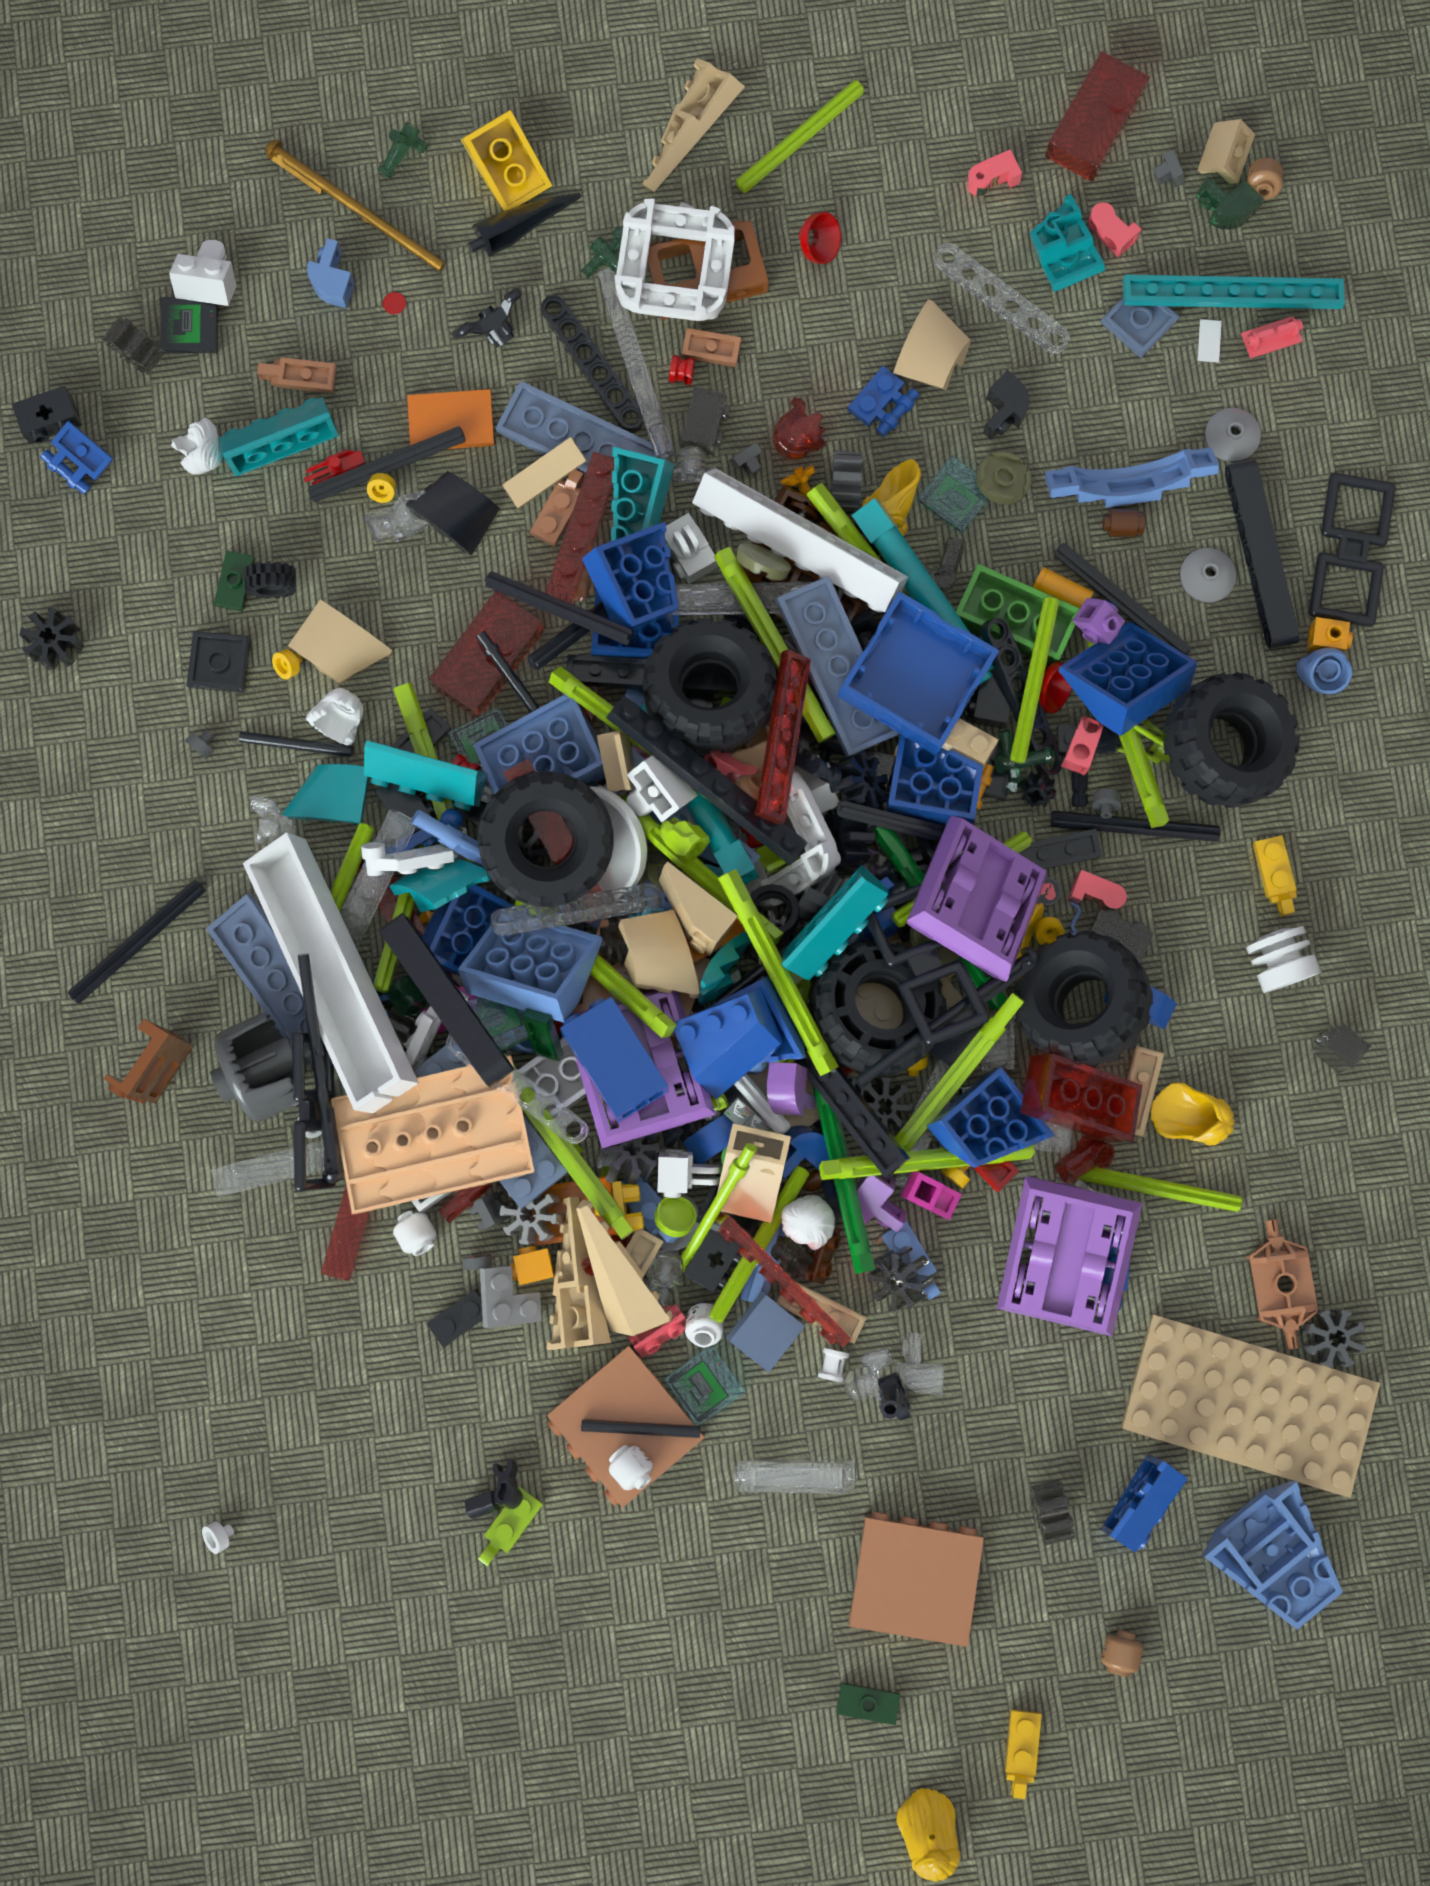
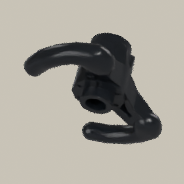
M514 288L507 292L500 307L494 309L490 305L478 314L480 320L472 323L466 322L460 327L455 328L452 332V337L458 340L467 334L485 335L490 344H494L496 348L509 341L515 335L512 332L514 329L509 323L508 317L514 302L522 296V290Z

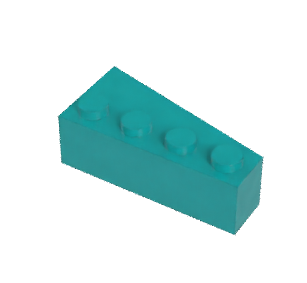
M613 447L614 471H612V483H614V497L611 512H613L611 541L660 524L675 463Z

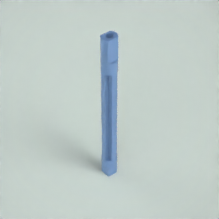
M421 810L415 812L411 819V824L434 836L438 842L485 868L480 857L477 840L449 824L445 825ZM578 899L568 904L552 907L566 916L585 918L586 925L595 930H598L601 920L605 919L602 915L591 910L589 905Z

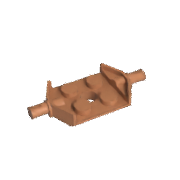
M1278 1219L1265 1221L1268 1233L1267 1241L1247 1255V1259H1250L1259 1312L1257 1320L1283 1329L1287 1349L1300 1348L1296 1330H1299V1326L1318 1313L1307 1247L1284 1240L1283 1236L1280 1237ZM1283 1275L1288 1276L1292 1281V1287L1286 1293L1280 1291L1277 1286L1278 1279Z

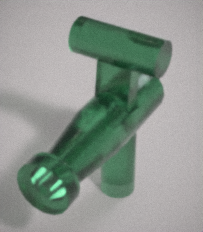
M406 122L401 131L391 130L389 132V138L394 142L383 165L380 164L377 168L381 174L391 179L394 175L392 171L405 157L410 147H414L422 154L427 150L428 144L418 137L420 130Z
M616 227L613 234L615 237L610 244L602 237H598L591 244L590 250L595 256L581 270L588 279L603 262L617 273L619 253L615 250L619 244L621 245L623 228Z
M1010 730L999 732L1003 754L995 755V767L997 772L1010 770L1011 780L1007 784L1008 791L1016 792L1024 780L1019 775L1018 769L1047 762V764L1055 762L1052 746L1045 747L1044 750L1028 751L1024 763L1012 762L1010 760L1013 746Z

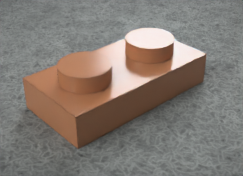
M687 328L682 358L688 359L691 357L695 358L696 361L736 367L741 337Z

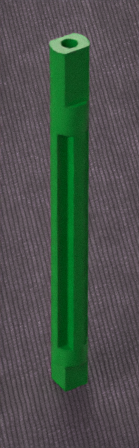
M877 827L871 831L875 832L876 840L889 857L888 859L892 862L901 878H906L910 887L922 884L925 878L924 874L895 832L882 827ZM960 956L957 959L964 963L976 989L992 978V976L985 978L982 970L972 965L965 958ZM1001 991L990 999L987 1004L994 1011L1000 1008L1007 998Z
M812 1084L829 1160L848 1158L849 1154L841 1120ZM836 1178L834 1183L855 1274L875 1270L854 1178Z

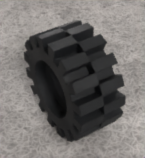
M266 561V563L256 562V565L249 564L244 569L245 593L250 596L256 595L257 598L265 597V599L275 597L277 599L280 596L285 598L296 593V568L292 565Z

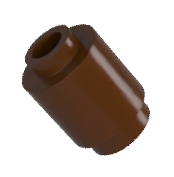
M1109 509L1108 514L1103 515V531H1107L1108 537H1136L1137 535H1143L1145 514L1144 512H1138L1137 509Z

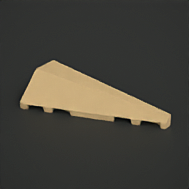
M579 1197L564 1198L563 1204L567 1205L565 1223L560 1224V1232L564 1233L563 1245L561 1250H557L553 1295L556 1296L555 1314L550 1315L549 1323L553 1324L552 1340L547 1341V1350L611 1343L606 1317L576 1209L580 1204Z
M582 1200L576 1209L609 1331L635 1336L670 1322L673 1318L672 1312L670 1310H663L658 1303L660 1296L656 1290L650 1292L642 1281L644 1274L620 1241L614 1242L607 1233L609 1226L605 1221L599 1222L591 1210L593 1207L592 1202Z

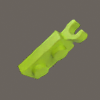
M521 1486L518 1488L523 1494L521 1504L515 1509L504 1507L484 1535L491 1542L478 1560L486 1566L489 1565L500 1548L508 1554L543 1505L541 1501Z

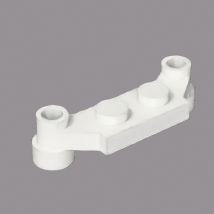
M461 827L459 831L467 835V829ZM371 842L361 846L362 858L366 860L367 875L379 876L384 874L385 871L412 874L417 872L418 868L423 867L439 869L444 867L445 863L454 862V859L463 860L466 858L443 844L386 854L385 844L381 842Z
M461 992L465 999L468 1001L469 996ZM431 1006L427 1011L424 1010L418 1016L415 1025L418 1027L405 1044L407 1049L405 1054L416 1078H419L414 1070L428 1060L426 1054L441 1025V1020Z

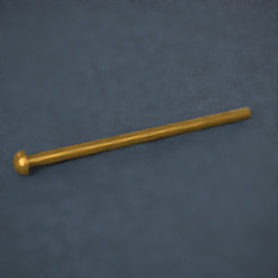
M271 140L267 143L265 153L270 160L280 165L319 194L326 192L341 204L362 216L361 220L376 227L438 272L444 269L445 262L282 149L283 143L280 140Z

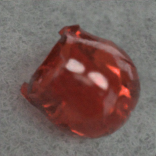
M793 398L790 401V405L793 408L782 415L774 426L773 444L776 451L782 457L789 460H800L809 452L822 450L827 445L823 437H821V434L825 432V428L819 426L823 416L820 413L807 416L805 413L806 403L800 398Z

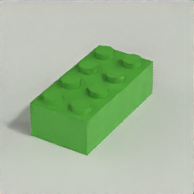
M978 564L956 613L969 631L980 636L981 626L985 621L995 618L1004 619L1010 627L1019 652L1031 658L1043 600L1045 597H1055ZM1058 599L1059 606L1046 663L1048 666L1059 662L1075 627V623L1072 620L1080 609ZM992 624L990 627V634L994 639H998L1000 636V629L996 624Z

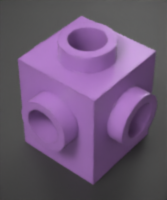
M1092 598L1085 600L1072 620L1083 631L1082 636L1093 644H1097V642L1110 644L1117 637L1120 628L1125 622L1117 613L1118 609L1116 606L1105 600Z

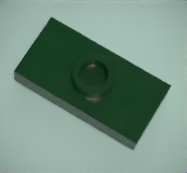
M226 551L214 601L216 607L243 612L247 597L245 593L244 569L249 564H254V556Z
M526 1008L522 1014V1019L534 1054L559 1061L564 1053L552 1016Z
M841 1682L836 1714L896 1725L900 1693Z

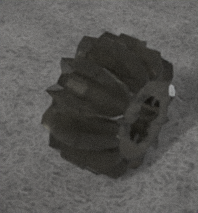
M619 917L617 922L613 923L608 920V927L600 928L599 936L602 937V943L599 952L604 960H608L612 966L619 962L624 967L629 949L618 928L622 919Z

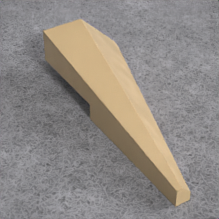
M696 59L693 66L697 70L692 81H686L684 88L687 90V93L681 103L676 104L661 139L664 146L660 156H654L651 162L654 170L649 178L642 183L645 187L655 192L744 89L745 86L730 73L716 69L707 61Z

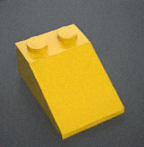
M511 110L506 111L460 139L503 211L520 206L552 187L549 178Z

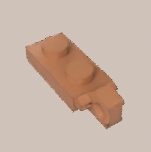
M280 357V360H274V364L258 363L257 374L259 379L271 381V385L278 388L334 394L337 366L334 363Z
M574 470L566 481L560 480L556 484L531 528L530 535L553 547L557 545L582 500L583 490L579 488L584 480L582 472Z

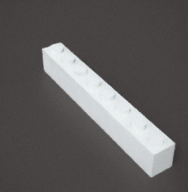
M715 468L704 473L692 503L700 507V511L705 515L716 516L723 520V524L728 528L746 533L747 538L751 541L769 546L773 553L781 557L790 558L795 561L797 567L806 571H813L819 575L820 579L829 576L832 584L841 587L846 595L864 600L868 603V607L874 611L887 612L898 592H902L908 576Z

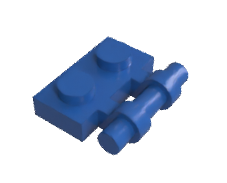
M882 366L851 402L847 411L867 427H870L875 420L880 422L881 424L876 429V432L884 437L890 430L893 431L899 424L898 420L905 412H909L915 406L914 401L919 397V393L911 388L906 395H902L900 390L904 387V382ZM892 401L896 404V407L890 414L884 412L883 410Z
M67 421L50 442L59 450L56 455H53L46 449L40 456L48 464L47 468L53 473L58 472L68 481L67 484L73 490L77 488L84 495L91 489V486L83 480L84 477L88 474L94 480H98L114 460L110 454L71 421ZM67 457L79 467L75 472L64 464Z

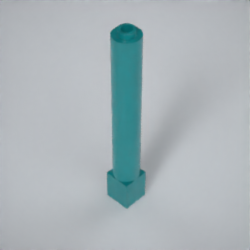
M874 498L852 514L856 523L870 543L874 544L888 566L908 576L904 586L908 595L934 611L947 623L969 632L898 530L899 527L881 501ZM992 664L980 684L993 676L990 672L994 668Z
M643 703L640 708L647 713L645 703ZM696 792L698 796L687 803L686 806L697 826H700L709 836L710 842L708 846L723 873L726 874L737 869L744 885L759 878L754 865L723 811Z

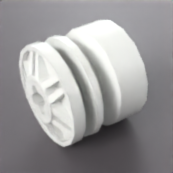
M1304 926L1274 931L1260 937L1255 943L1246 947L1248 954L1259 951L1263 954V956L1253 959L1251 961L1252 965L1266 963L1268 969L1257 975L1263 993L1283 988L1322 972L1315 955L1301 956L1299 952L1311 944L1309 940L1298 943L1295 941V938L1306 934Z

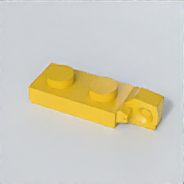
M1283 835L1255 841L1253 848L1266 898H1269L1271 904L1277 903L1280 917L1295 913L1292 899L1297 898V889Z
M1010 1710L1005 1772L1006 1780L1012 1781L1011 1795H1013V1798L1025 1799L1027 1783H1034L1042 1715L1040 1712Z

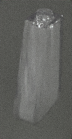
M745 1459L738 1461V1466L735 1467L734 1471L735 1484H738V1492L844 1494L856 1489V1459Z

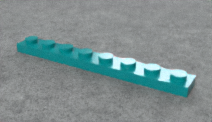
M1124 275L1122 279L1123 305L1342 309L1345 305L1343 278Z

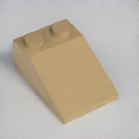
M667 861L661 872L659 882L687 939L690 940L689 944L701 954L706 952L710 956L731 930L738 916Z

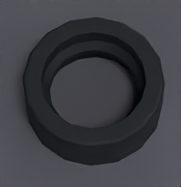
M776 884L763 885L752 891L750 896L756 907L767 899H778L788 906L789 919L785 924L777 928L783 932L779 941H784L790 937L798 927L800 918L798 899L792 891Z

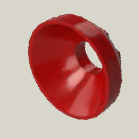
M813 213L804 222L799 231L798 238L805 257L810 262L817 264H827L836 257L841 244V230L837 219L831 213ZM810 230L813 232V242L811 245H809Z
M1055 662L1045 668L1039 696L1040 704L1045 712L1056 713L1064 706L1070 696L1072 687L1059 672L1060 666L1064 663Z

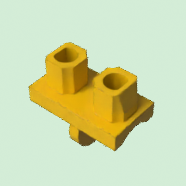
M621 1181L612 1182L614 1200L625 1213V1220L634 1232L644 1229L643 1213L627 1214L626 1203L641 1201L640 1186L624 1185ZM595 1209V1216H600Z

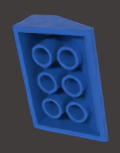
M1130 621L1120 628L1117 637L1110 644L1097 642V644H1094L1061 665L1059 672L1097 721L1121 736L1190 689L1197 661Z

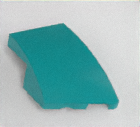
M1069 194L1064 198V203L1055 212L1051 211L1045 217V220L1030 232L1036 254L1054 292L1105 271V264L1094 246L1093 237L1082 219L1081 210L1072 194Z
M346 764L317 765L283 811L282 817L304 821L311 819L335 823V821L352 824L362 823L369 777L364 776V766Z
M454 859V862L445 863L444 867L439 869L418 868L417 872L406 874L389 886L394 896L410 892L420 912H425L441 907L465 894L467 889L474 884L487 882L491 878L484 868L461 859Z
M746 931L727 942L711 959L700 984L698 1002L701 1006L716 1000V997L734 983L728 972L752 943Z

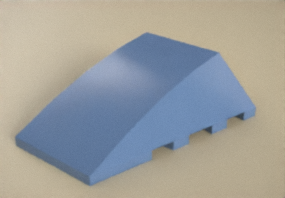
M1293 1480L1260 1492L1218 1526L1203 1556L1298 1630L1342 1594L1343 1591L1330 1560L1323 1550L1322 1541L1313 1526L1307 1505L1303 1502L1300 1495L1299 1486Z

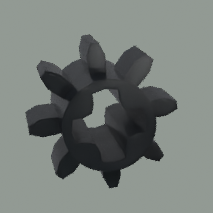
M1030 772L1028 779L1023 780L1020 789L1024 790L1021 799L1026 800L1031 804V807L1040 805L1046 807L1049 799H1054L1057 792L1053 789L1055 779H1050L1045 772L1037 774Z

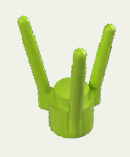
M1147 718L1142 723L1155 734L1140 725L1133 727L1136 731L1153 741L1149 748L1153 754L1146 753L1148 760L1159 764L1161 760L1166 763L1170 762L1169 755L1164 754L1163 740L1167 738V734ZM1118 747V752L1125 753L1123 747Z

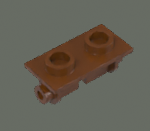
M834 1228L832 1237L825 1245L816 1250V1254L805 1251L799 1270L802 1272L801 1278L824 1285L825 1280L829 1278L832 1272L831 1260L834 1251L838 1249L841 1242L840 1228Z

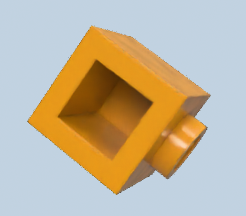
M1316 617L1309 626L1306 652L1313 653L1322 648H1336L1343 652L1350 649L1353 639V632H1349L1350 622Z
M535 1245L519 1249L520 1255L513 1256L514 1263H510V1266H512L513 1281L518 1280L519 1285L555 1277L549 1248L537 1251Z

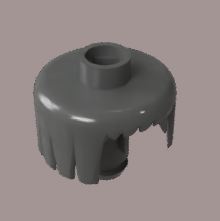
M267 1013L257 1014L216 1035L214 1046L221 1067L210 1071L214 1086L223 1102L226 1103L236 1098L244 1113L251 1120L257 1122L264 1121L299 1104V1102L293 1099L292 1039L288 1036L282 1038L279 1029L267 1031L276 1024L274 1020L268 1019L270 1015ZM304 1043V1062L308 1061V1063H311L310 1044Z

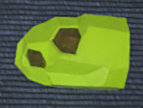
M674 817L663 821L661 824L660 836L676 855L685 860L694 859L701 855L710 842L709 836L701 827L693 825L690 821H681Z

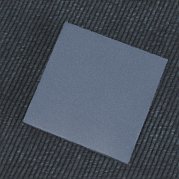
M1122 297L1102 318L1101 323L1135 354L1142 358L1179 320L1180 316L1169 306L1123 305Z
M761 1292L726 1336V1339L767 1372H770L805 1326L764 1292Z

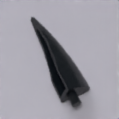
M573 193L542 199L483 219L472 225L477 239L468 242V246L472 253L484 248L488 256L498 253L512 246L545 220L580 199L581 195L580 193Z

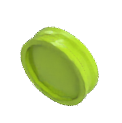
M682 1196L678 1198H663L654 1213V1220L659 1230L671 1237L687 1235L697 1219L695 1207Z

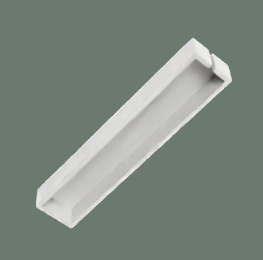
M286 832L245 861L243 865L302 996L297 955L309 953L320 1036L353 1109L375 1113L393 1101L392 1096L399 1097L419 1082L306 839Z

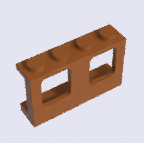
M751 220L732 222V225H734V241L745 240L750 263L731 269L725 303L768 293L769 281ZM676 238L668 242L656 241L651 243L647 264L653 284L698 290L706 241ZM691 253L697 276L691 280L671 285L667 284L664 280L659 261ZM661 316V319H662V320H663V319H667V318H671V317H663V316Z
M143 1019L137 1029L152 1039L124 1080L108 1074L103 1079L111 1084L108 1089L116 1095L129 1100L132 1099L135 1102L139 1101L145 1105L147 1101L156 1104L194 1045L171 1030Z

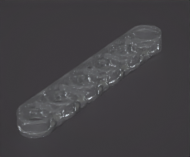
M944 243L938 247L934 262L939 270L1047 352L1060 354L1065 351L1070 336L1062 325L956 245ZM945 251L951 252L955 256V260L949 264L944 263L940 259V254ZM965 268H972L976 271L977 276L972 280H967L962 276L961 272ZM988 284H993L998 288L999 292L995 296H988L984 293L983 288ZM1008 301H1016L1020 305V310L1016 313H1010L1006 310L1005 304ZM1031 317H1036L1041 320L1042 327L1036 330L1031 329L1027 325V320ZM1059 334L1063 337L1064 343L1060 346H1054L1049 342V336Z
M648 883L585 894L568 904L554 907H538L526 904L499 909L491 915L492 930L497 935L505 936L653 910L661 905V890L659 886Z
M449 1034L446 1041L449 1052L476 1072L464 1053L455 1050V1040ZM513 1067V1079L509 1085L502 1086L499 1082L494 1085V1087L565 1141L571 1144H578L586 1139L588 1135L587 1123L515 1067ZM527 1087H533L536 1093L534 1100L524 1103L521 1100L522 1091ZM555 1104L558 1108L557 1117L553 1120H546L543 1115L545 1107ZM571 1122H579L581 1125L580 1134L574 1138L568 1137L566 1133L567 1126Z

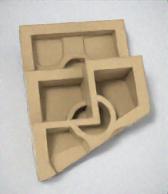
M928 299L907 336L893 373L947 390L954 367L963 366L971 340L934 301Z
M321 599L288 645L290 649L312 662L319 671L339 684L352 678L354 674L370 668V665L384 657H390L393 653L389 647Z
M674 910L620 920L618 928L629 949L624 965L635 987L648 990L656 989L659 992L669 994L673 990L688 993L690 998L699 997L700 991L691 953Z

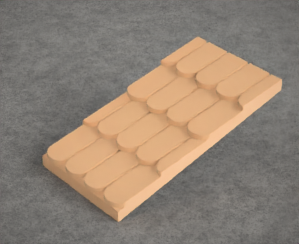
M507 1056V1059L513 1066L512 1057ZM472 1065L417 1078L419 1082L417 1085L399 1097L392 1096L393 1101L375 1113L354 1110L348 1095L331 1098L352 1215L533 1173L534 1167L515 1072L510 1073L492 1088L485 1084Z

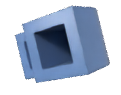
M327 238L325 246L321 247L318 252V263L308 261V276L315 293L321 300L347 309L355 282L351 272L337 269L342 251L338 241Z

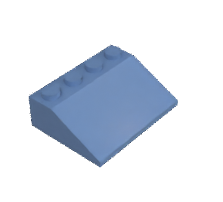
M565 694L473 744L485 773H488L487 778L494 794L511 780L524 774L538 771H553L567 774L589 786L605 779L597 734L581 705ZM543 811L530 815L525 821L540 814Z
M503 909L458 968V972L468 994L524 1011L526 1008L551 1015L554 1020L565 1023V1020L570 1016L581 999L601 946L602 937Z

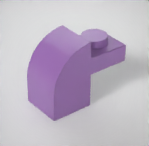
M769 1063L767 1096L770 1108L774 1114L803 1115L804 1109H815V1097L805 1092L807 1068L797 1063Z
M883 1175L861 1177L858 1182L857 1193L864 1223L867 1224L874 1216L880 1225L898 1232L904 1225L906 1212L888 1200L889 1196L894 1192L896 1178L892 1175L886 1178Z

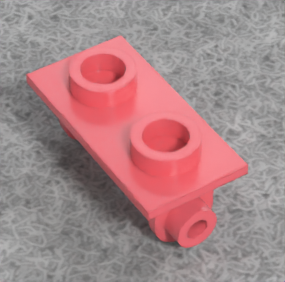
M1292 316L1242 332L1241 336L1250 359L1303 342L1299 332L1303 330V323L1301 319L1296 320Z
M674 1304L672 1307L668 1305L663 1309L664 1311L670 1310L672 1312L673 1318L670 1322L628 1337L634 1349L642 1358L646 1355L654 1354L660 1349L661 1344L670 1338L680 1336L685 1331L687 1319L677 1304Z

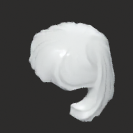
M203 418L199 422L191 423L188 434L174 438L171 445L186 455L184 459L181 458L180 462L184 469L197 475L214 470L223 458L216 427L209 419Z
M336 688L325 695L309 711L306 720L315 729L333 741L344 745H352L355 741L358 725L363 717V704L357 695L352 694L346 689Z
M806 1195L797 1198V1200L789 1203L782 1210V1230L794 1242L807 1244L810 1249L816 1250L825 1245L832 1237L835 1228L834 1211L820 1196Z

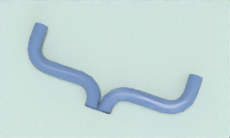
M1072 901L1070 905L1077 909V913L1070 924L1072 930L1070 933L1076 935L1078 930L1075 929V923L1081 914V908Z

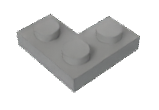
M512 1266L480 1268L484 1328L542 1322L540 1292L513 1294Z

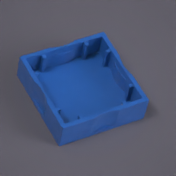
M899 591L879 623L872 639L842 684L837 697L937 755L999 650L968 631L947 623L934 611Z

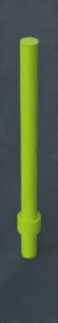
M747 1143L740 1156L731 1163L726 1180L675 1265L677 1272H685L739 1179L745 1177L750 1168L749 1162L757 1151L755 1145Z

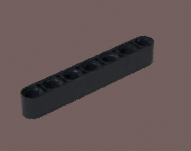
M1255 459L1225 465V479L1266 645L1269 649L1297 644L1299 642L1298 625L1258 464Z
M402 912L379 929L386 943L485 1084L492 1088L514 1071L512 1064L409 918Z

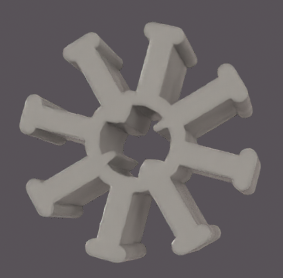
M541 1194L523 1209H520V1207L514 1209L513 1206H501L500 1216L513 1215L517 1218L508 1227H503L506 1235L517 1236L519 1231L523 1229L522 1238L519 1240V1243L526 1245L537 1244L535 1240L536 1232L540 1236V1241H550L556 1234L551 1232L545 1222L551 1221L552 1224H562L564 1222V1214H548L547 1211L556 1203L561 1202L558 1195L546 1194V1198L541 1201ZM529 1210L536 1211V1215H533V1217H536L535 1220H529L528 1215H531Z

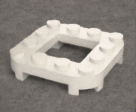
M644 199V203L635 206L629 213L626 212L623 220L624 227L617 274L615 275L616 292L622 307L635 313L694 321L715 319L726 302L734 250V225L721 213V209L710 206V210L662 205L655 204V199ZM651 235L706 241L698 290L645 283Z
M781 772L763 777V781L768 788V801L763 807L772 812L783 804L797 834L808 842L804 848L806 852L791 865L769 876L766 875L759 860H757L754 867L759 878L745 885L749 894L760 886L776 884L786 887L795 896H798L806 887H812L829 877L841 861L834 838L801 774L798 772ZM740 828L733 829L736 836L747 844L746 834L742 833ZM767 899L758 905L767 909L784 904V902L778 899Z

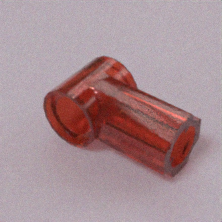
M1085 1135L1079 1139L1075 1150L1055 1163L1056 1173L1059 1174L1062 1181L1070 1184L1095 1167L1107 1168L1114 1159V1147L1107 1142Z

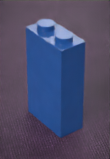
M612 997L607 1000L601 998L589 1006L590 1010L580 1016L579 1014H574L567 1018L565 1023H563L564 1026L561 1027V1032L614 1118L619 1123L668 1093L669 1089L668 1084Z

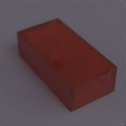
M1101 51L1050 139L1045 157L1093 182L1145 93L1150 76Z
M498 591L493 593L429 678L434 689L477 720L507 680L491 658L484 655L483 652L485 650L475 636L485 630L493 643H498L500 646L498 650L513 671H515L545 631L542 621Z
M1052 1053L1030 1056L1020 1113L1109 1143L1134 1142L1143 1085Z

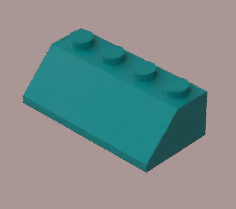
M322 397L319 399H308L301 406L293 409H282L275 416L268 419H256L251 422L250 426L245 428L228 430L224 436L218 439L224 459L235 477L337 438L339 435Z
M366 740L364 776L372 777V784L387 788L389 783L400 785L398 791L415 795L416 790L427 793L426 799L441 803L443 798L454 800L453 806L469 811L471 805L480 806L488 773Z
M861 865L783 950L781 965L808 981L814 975L819 977L829 966L827 960L833 954L838 956L849 944L847 939L853 932L859 934L869 922L866 918L872 911L879 912L889 900L886 897L888 895V888Z

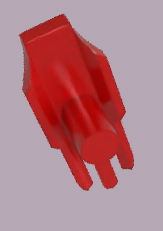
M343 450L327 457L326 461L306 469V473H310L325 466L328 467L305 477L304 481L309 482L329 473L331 474L312 482L311 485H314L366 463L361 451Z

